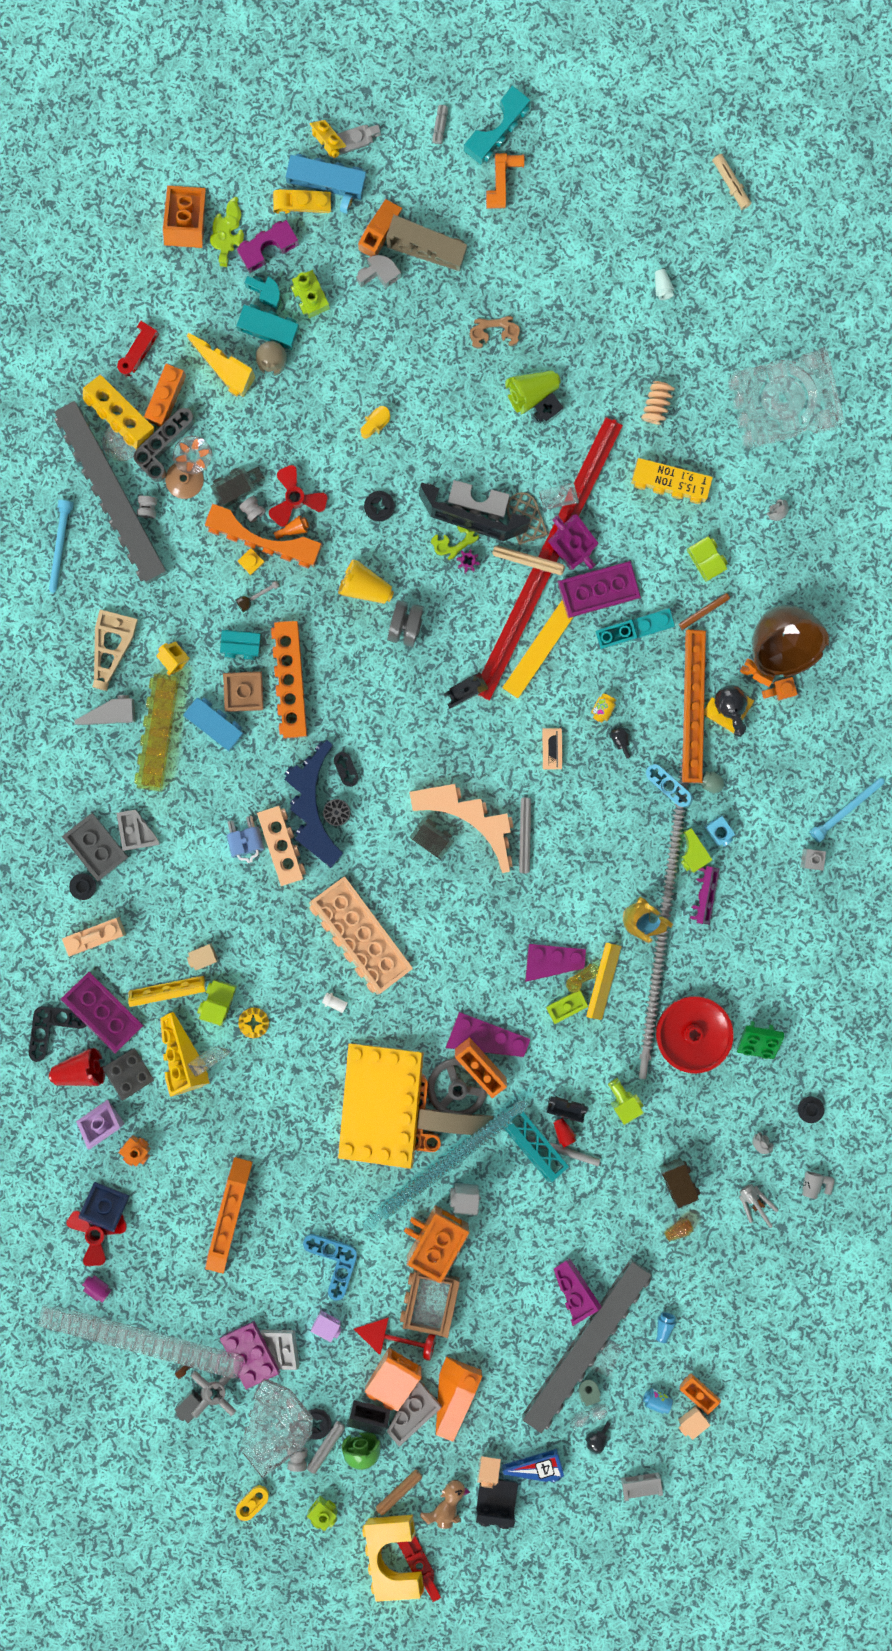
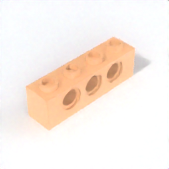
M280 806L258 812L257 815L280 885L284 886L304 879L303 875L306 874L303 863L299 864L297 857L300 856L297 845L293 846L291 838H294L291 827L287 828L285 820L288 819L285 808L281 809ZM276 821L282 825V829L278 833L273 832L271 828L272 824ZM280 840H285L288 844L285 851H281L277 847ZM286 858H290L294 862V866L291 869H286L283 865Z

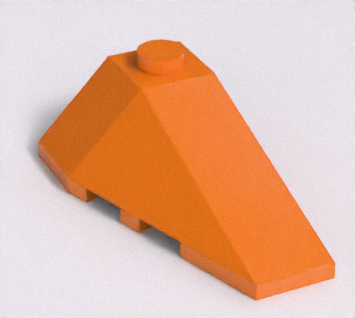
M447 1356L439 1373L438 1402L442 1405V1408L437 1412L436 1435L454 1442L481 1381L482 1370Z

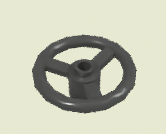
M456 1058L441 1062L433 1069L428 1078L427 1093L431 1104L440 1112L474 1114L483 1105L487 1098V1092L481 1086L480 1088L470 1087L462 1079H458L454 1065H462ZM447 1069L451 1082L448 1085V1094L439 1102L435 1093V1082L439 1074ZM454 1086H461V1090L455 1091ZM467 1094L478 1096L476 1102L468 1109L455 1111L446 1108L453 1099L461 1100Z

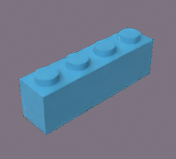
M296 154V156L290 155L286 182L342 196L348 193L353 195V198L361 200L366 182V172L359 167L348 168L344 167L341 163L335 162L330 164L320 158L313 160L308 159L305 155Z

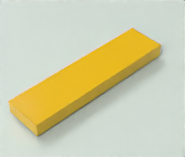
M611 943L605 944L586 1017L602 1020L622 946Z
M198 976L129 990V1006L133 1007L205 992L204 976Z

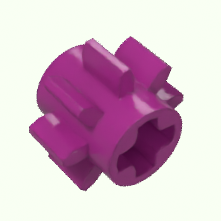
M471 549L466 554L464 551H461L462 557L456 558L458 562H461L457 568H464V574L470 569L474 573V565L479 566L480 564L475 561L478 554L472 555ZM466 557L467 559H472L470 566L463 564Z

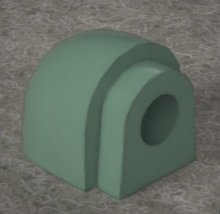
M705 771L703 783H699L702 788L713 794L721 792L724 788L723 778L713 771L710 773Z
M592 1380L581 1382L578 1388L581 1402H584L586 1407L600 1402L599 1396L601 1395L597 1384Z

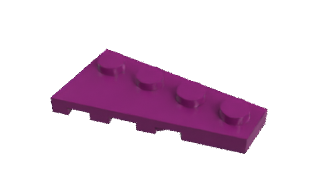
M459 1012L445 1048L455 1049L470 1037L484 1053L524 1057L531 1039Z

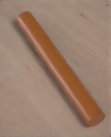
M727 593L723 594L679 623L678 626L681 630H684L730 600V597Z

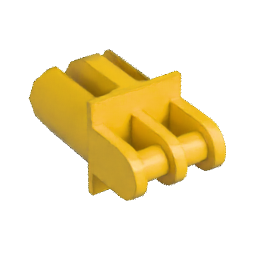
M379 406L368 417H365L366 423L361 428V436L367 439L375 431L380 434V431L390 421L388 408Z

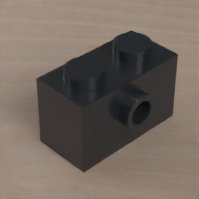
M353 1400L346 1426L384 1435L391 1410L371 1403Z

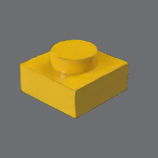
M252 548L237 561L250 575L265 563Z

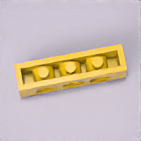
M101 375L83 387L84 402L88 406H92L98 416L110 424L114 432L121 434L129 446L132 445L137 450L154 434V427ZM114 412H119L121 414L115 415ZM132 425L134 428H128L127 426Z

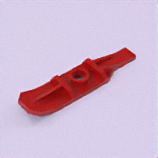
M414 1536L412 1541L397 1542L411 1571L422 1572L423 1585L432 1602L439 1600L441 1595L434 1583V1571L416 1536ZM422 1563L423 1568L417 1569L416 1564Z

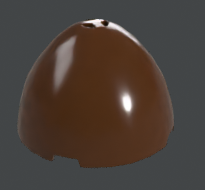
M787 605L776 606L765 612L757 623L752 637L754 662L758 670L769 677L774 675L789 677L809 669L823 657V651L826 645H829L827 630L817 618L804 609Z

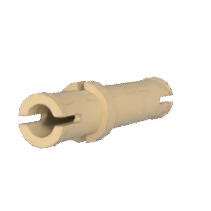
M723 154L717 155L713 158L712 162L730 189V195L734 196L741 210L747 208L752 202L743 190V184L739 183Z

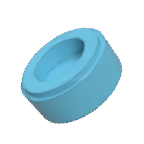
M344 194L340 205V212L348 214L353 195Z

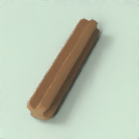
M414 1470L376 1506L377 1512L382 1516L422 1479L421 1473L418 1470Z

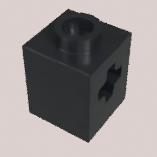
M551 393L534 407L533 416L538 423L542 422L546 425L562 413L564 407L555 395ZM544 407L546 409L551 408L550 414L548 412H543Z

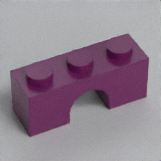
M285 220L284 222L279 221L275 223L272 229L266 232H259L255 236L256 238L251 241L246 240L242 242L239 248H237V252L250 274L266 265L265 259L262 256V251L266 246L274 245L278 247L283 255L299 246V242L289 223Z

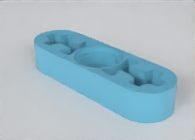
M656 764L647 768V778L680 807H688L692 804L693 795L664 768ZM653 769H659L658 774L664 778L662 781L658 777H651ZM669 780L673 781L675 785L672 791H666L664 787L665 783ZM678 791L682 795L687 794L686 799L688 801L680 803L681 798L675 793Z

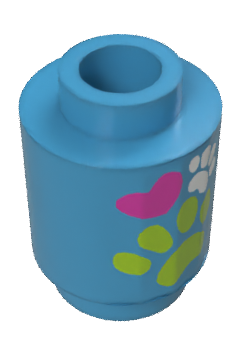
M651 1388L650 1391L645 1392L643 1402H645V1407L661 1414H668L671 1410L673 1399L669 1398V1395Z

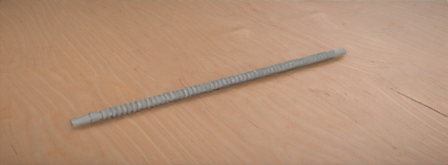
M680 770L679 773H681V776H678V778H680V781L678 782L682 784L687 790H689L687 788V785H689V783L682 782V770ZM679 792L676 793V795H678L681 798L680 803L687 801V799H685V796H687V794L682 795ZM676 803L674 804L676 806V809H674L676 813L673 814L675 819L672 820L674 825L671 826L673 828V831H671L673 835L670 836L672 841L669 842L671 847L668 848L670 850V853H668L669 858H667L669 863L666 864L668 869L665 870L667 872V875H665L666 880H664L666 885L663 886L665 888V891L662 892L664 897H661L663 899V902H661L663 907L660 908L662 910L660 916L667 920L668 917H671L669 911H672L670 906L673 905L671 904V900H673L671 896L674 895L672 889H675L673 884L676 883L674 882V878H676L674 874L677 873L675 868L678 867L676 862L679 861L677 860V856H679L677 852L680 851L678 846L681 845L679 840L682 839L680 838L682 834L680 830L683 829L681 824L684 823L682 818L685 817L683 816L685 812L684 807H680ZM667 930L656 935L658 940L655 941L657 943L655 948L657 950L654 952L656 957H653L655 962L652 963L654 968H652L653 973L651 974L653 978L650 979L652 984L649 985L651 987V990H649L650 995L648 996L650 1000L647 1001L649 1006L646 1007L648 1009V1012H646L647 1017H645L647 1022L644 1023L646 1028L643 1029L645 1034L642 1035L644 1036V1039H642L644 1044L641 1045L643 1050L639 1057L641 1059L640 1079H646L648 1062L651 1060L650 1049L653 1048L651 1046V1043H653L651 1039L654 1038L652 1033L655 1032L653 1027L656 1026L654 1024V1021H656L655 1016H657L655 1011L658 1010L656 1005L659 1004L657 1002V999H659L658 994H660L658 989L661 988L659 986V983L662 982L660 977H663L661 975V972H663L661 967L664 966L662 961H665L663 955H666L664 953L666 947L664 946L667 944L665 939H668L666 933H669V931Z

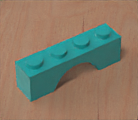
M512 85L500 100V108L504 116L502 123L492 131L483 132L475 130L464 144L463 151L480 165L484 161L489 162L494 155L493 150L497 146L500 148L505 142L506 134L508 132L512 133L518 126L517 121L520 117L525 118L529 113L530 99Z

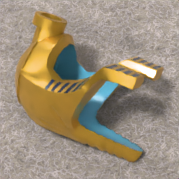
M639 897L637 903L625 909L623 923L627 932L647 943H651L653 940L649 936L664 933L667 930V926L672 927L673 924L664 917H658L656 923H650V912L655 915H660V912L650 906L649 902L644 898Z

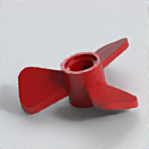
M294 465L284 467L277 472L278 480L287 489L285 493L286 501L272 507L269 510V516L280 527H285L288 524L293 508L297 509L306 505L316 512H323L325 510L328 500L325 493L304 495L303 490L297 487V469ZM294 493H298L301 496L297 502L290 500L291 495Z
M75 1210L71 1213L66 1224L71 1229L85 1232V1240L90 1245L83 1258V1264L85 1266H101L106 1261L101 1243L107 1235L122 1234L126 1231L127 1224L122 1214L115 1232L79 1219L80 1211ZM92 1230H98L101 1235L100 1238H95L92 1235Z

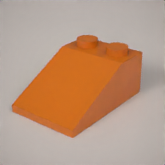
M167 185L163 221V240L165 246L203 248L206 188Z

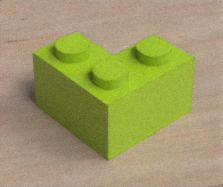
M214 979L213 983L209 982L206 989L208 997L200 1003L198 1008L199 1019L222 1026L225 1023L237 986Z

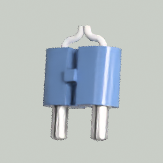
M246 817L248 828L244 829V831H236L234 821L227 822L230 833L226 836L231 857H238L240 860H246L247 863L253 862V858L257 857L259 852L264 850L260 829L255 827L253 817ZM256 853L255 855L250 857V860L246 857L242 858V856H246V854Z

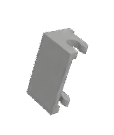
M659 1472L621 1478L625 1501H629L630 1498L655 1494L663 1496Z

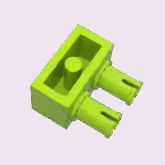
M313 269L308 272H301L292 279L293 286H291V290L295 298L298 296L301 303L299 307L303 315L307 314L310 319L330 309Z
M618 1078L608 1083L616 1097L615 1101L610 1104L624 1125L644 1114L641 1109L644 1105L636 1094L632 1095L631 1092H626Z

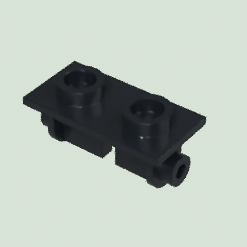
M555 1095L554 1097H549L546 1113L583 1123L588 1106L574 1101L569 1103L567 1099Z

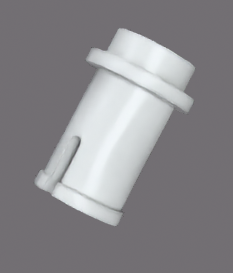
M326 993L322 1000L325 1007L329 1006L341 1013L344 1012L348 1003L333 996V993Z

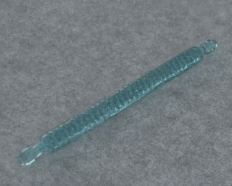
M519 1100L507 1113L502 1111L501 1114H498L497 1117H494L493 1120H490L489 1123L478 1129V1132H475L474 1135H471L470 1138H467L466 1141H463L462 1144H459L458 1147L447 1153V1156L445 1155L443 1159L441 1158L439 1162L437 1161L435 1165L433 1164L420 1174V1177H416V1180H412V1182L394 1194L393 1197H390L389 1200L381 1204L374 1216H369L364 1220L363 1228L366 1231L368 1229L371 1230L382 1218L385 1220L389 1219V1217L403 1208L404 1205H407L408 1202H411L412 1199H415L416 1196L426 1190L427 1187H430L431 1184H434L435 1181H438L439 1178L450 1172V1169L452 1170L454 1166L456 1167L458 1163L460 1164L462 1160L464 1161L466 1157L468 1158L481 1148V1145H485V1142L487 1143L489 1139L491 1140L493 1136L495 1137L497 1133L499 1134L501 1130L503 1131L512 1124L511 1119L518 1113L522 1114L528 1106L526 1101Z

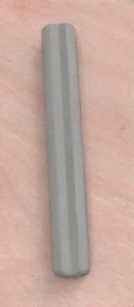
M521 798L519 872L529 873L531 798Z

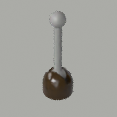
M274 581L271 586L250 598L240 596L235 601L244 613L251 607V601L273 588L277 589L279 583Z

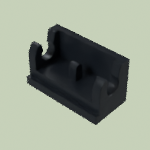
M478 672L449 688L444 693V697L449 696L451 698V701L447 704L449 709L488 690V687L481 673Z

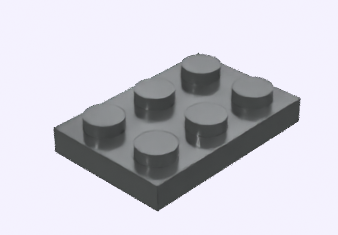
M93 812L62 836L97 881L103 879L129 858Z

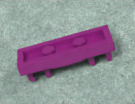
M706 866V868L698 870L704 872L702 879H696L698 882H703L702 889H700L698 894L700 905H693L691 907L696 909L698 914L690 916V919L697 920L696 923L710 925L720 868Z

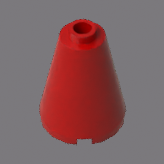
M89 1048L53 1066L49 1072V1079L56 1086H100L105 1081V1072L99 1062V1059L103 1058L96 1048Z

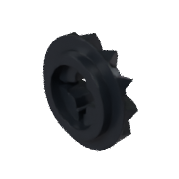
M384 491L372 492L365 499V513L373 521L383 522L389 519L394 512L393 498ZM382 499V506H384L387 509H381L380 512L376 514V507H374V505L371 504H378L379 501Z
M315 1408L308 1410L302 1417L301 1429L310 1439H322L331 1430L332 1422L330 1415L324 1409ZM313 1418L316 1419V1421L322 1420V1422H320V1429L317 1428V1426L311 1427V1425L313 1424Z

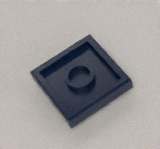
M94 1182L78 1218L115 1232L130 1195Z

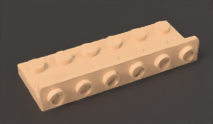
M345 876L309 902L311 905L309 907L310 911L315 917L317 915L322 920L320 924L324 930L332 933L334 936L332 938L333 942L337 947L341 946L345 951L343 955L347 961L355 964L357 967L355 968L356 973L360 978L364 977L368 982L366 986L371 993L381 994L413 969Z

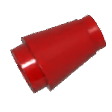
M564 1118L553 1122L559 1144H562L563 1148L577 1141L575 1138L576 1134Z

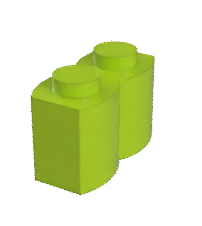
M708 536L686 549L705 582L727 570L726 565H728L725 557L718 554L716 550L718 545L713 538L710 539Z

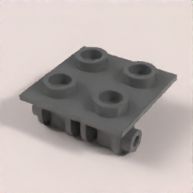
M135 1048L102 1068L122 1101L154 1081Z

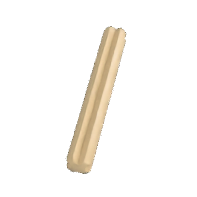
M498 545L493 549V555L499 558L558 575H563L565 571V566L557 562Z

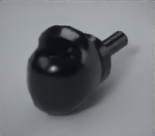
M623 726L613 728L609 733V737L613 740L618 750H623L626 759L630 758L631 756L627 749L631 739L630 730Z
M608 1421L601 1432L598 1430L595 1433L590 1432L585 1438L587 1448L595 1454L602 1453L607 1443L608 1436L605 1434L611 1425Z

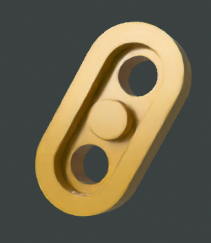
M261 1485L253 1487L237 1504L236 1515L240 1520L248 1521L252 1519L268 1502L269 1492L267 1488ZM256 1493H262L263 1497L258 1498ZM247 1506L249 1511L245 1512L242 1508Z

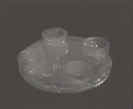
M111 427L104 432L102 438L103 449L111 459L127 461L133 457L136 449L132 445L129 446L121 434L114 432Z

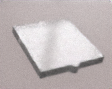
M608 1338L606 1340L608 1341L606 1347L602 1351L599 1350L596 1354V1361L591 1367L588 1366V1368L594 1370V1373L599 1372L610 1377L624 1346L612 1342Z

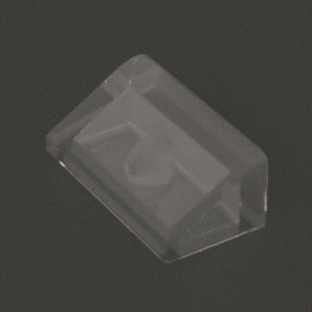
M213 1046L188 1063V1066L193 1074L198 1076L229 1055L231 1051Z

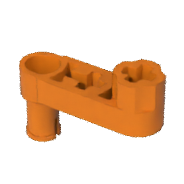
M495 153V191H486V209L506 208L505 169L507 167L524 168V154L507 155V153Z

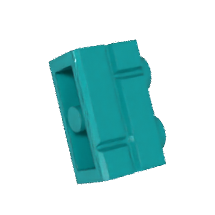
M222 630L220 653L224 654V658L236 659V655L244 656V660H255V657H260L262 634Z

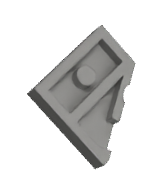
M137 810L117 813L123 851L160 845V841Z
M260 1330L278 1368L281 1370H297L300 1365L295 1330Z

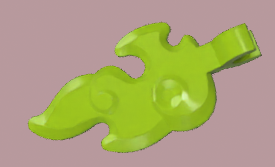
M237 197L232 198L228 202L226 217L223 218L218 213L212 225L213 233L210 237V243L215 249L221 250L218 262L220 263L219 266L227 267L229 251H234L233 245L236 244L239 247L244 240L242 230H239L236 235L231 234V231L239 227L241 219Z

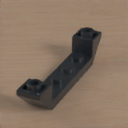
M421 482L419 497L432 518L500 541H506L528 531L531 519L526 518L524 515L512 513L509 524L505 525L500 521H493L482 515H475L464 509H457L446 503L437 502L440 488Z

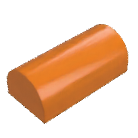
M692 1373L680 1384L679 1390L707 1415L721 1403V1399Z

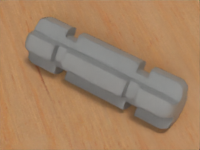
M445 105L438 106L432 142L435 144H442L446 116L448 114V107Z

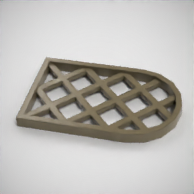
M524 492L511 496L507 503L509 519L512 516L509 512V508L513 509L512 513L518 511L522 515L530 517V524L533 519L539 521L537 528L529 524V528L535 530L533 536L523 533L520 540L516 536L518 544L521 545L547 536L548 533L534 497ZM523 495L530 497L528 503L521 500ZM512 499L518 501L515 507L509 505ZM531 500H533L535 506L530 504ZM520 502L526 505L524 511L517 509ZM528 506L535 509L532 515L526 513ZM536 511L538 512L540 519L534 517ZM541 523H542V526H543L544 531L539 530V527H540ZM537 531L542 533V535L535 537ZM524 536L530 538L526 541H523Z

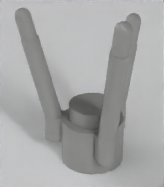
M749 1184L739 1191L741 1194L739 1198L744 1206L749 1222L752 1223L753 1220L747 1202L755 1205L769 1228H772L771 1222L757 1200L760 1197L775 1212H778V1208L760 1192L757 1186L754 1187L752 1184Z

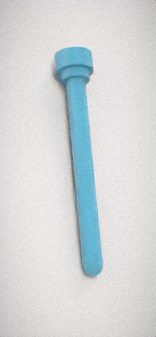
M58 500L57 505L60 518L49 591L52 593L57 590L67 518L74 505V502Z
M883 778L877 779L825 824L809 831L811 836L818 843L824 840L829 829L885 783V780Z

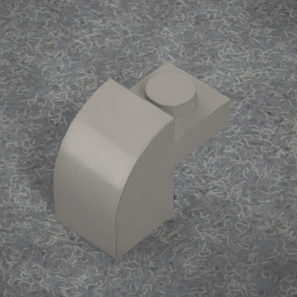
M375 255L367 259L370 267L362 268L356 276L360 287H363L377 277L386 289L401 278V272L391 259L382 255Z

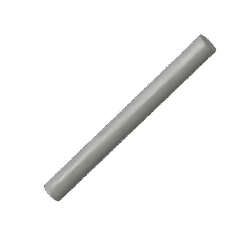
M528 1135L527 1140L528 1142H535L536 1137ZM549 1142L559 1154L595 1166L600 1164V1159ZM545 1145L538 1146L548 1150V1148Z

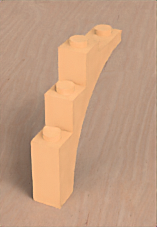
M455 784L410 792L413 811H442L455 815L474 826L492 846L498 858L501 872H510L509 868L513 867L511 856H507L506 849L509 848L508 838L504 837L503 834L511 832L510 828H513L512 817H508L507 814L484 817V814L487 813L486 803L482 802L481 799L458 803V799H461L460 788H456Z

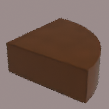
M192 1357L176 1369L175 1376L178 1379H181L187 1374L186 1371L195 1365Z

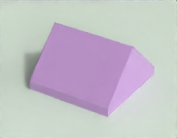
M106 1100L76 1121L86 1147L89 1150L125 1124L109 1100Z

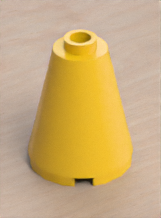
M352 559L345 571L344 580L342 579L338 594L385 604L386 601L390 602L394 594L392 586L358 560Z

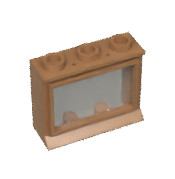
M414 1269V1273H410L408 1284L411 1285L410 1292H406L404 1297V1303L407 1304L406 1311L402 1310L400 1322H403L402 1329L439 1335L448 1339L460 1283L459 1277L446 1275L440 1284Z

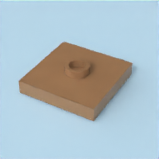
M262 672L223 673L225 712L264 710Z

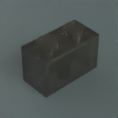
M429 818L426 821L422 819L409 838L441 860L454 842L451 840L452 835L444 829L440 832L435 828L437 824Z

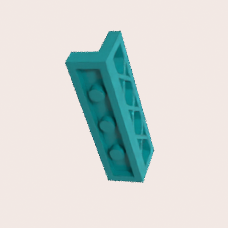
M518 1108L508 1118H504L499 1122L547 1182H553L569 1168L521 1108ZM518 1114L524 1119L523 1128L516 1127L512 1122ZM526 1130L534 1131L536 1134L535 1142H528ZM539 1145H545L548 1148V1157H541L538 1154ZM551 1160H558L562 1165L556 1173L550 1168Z

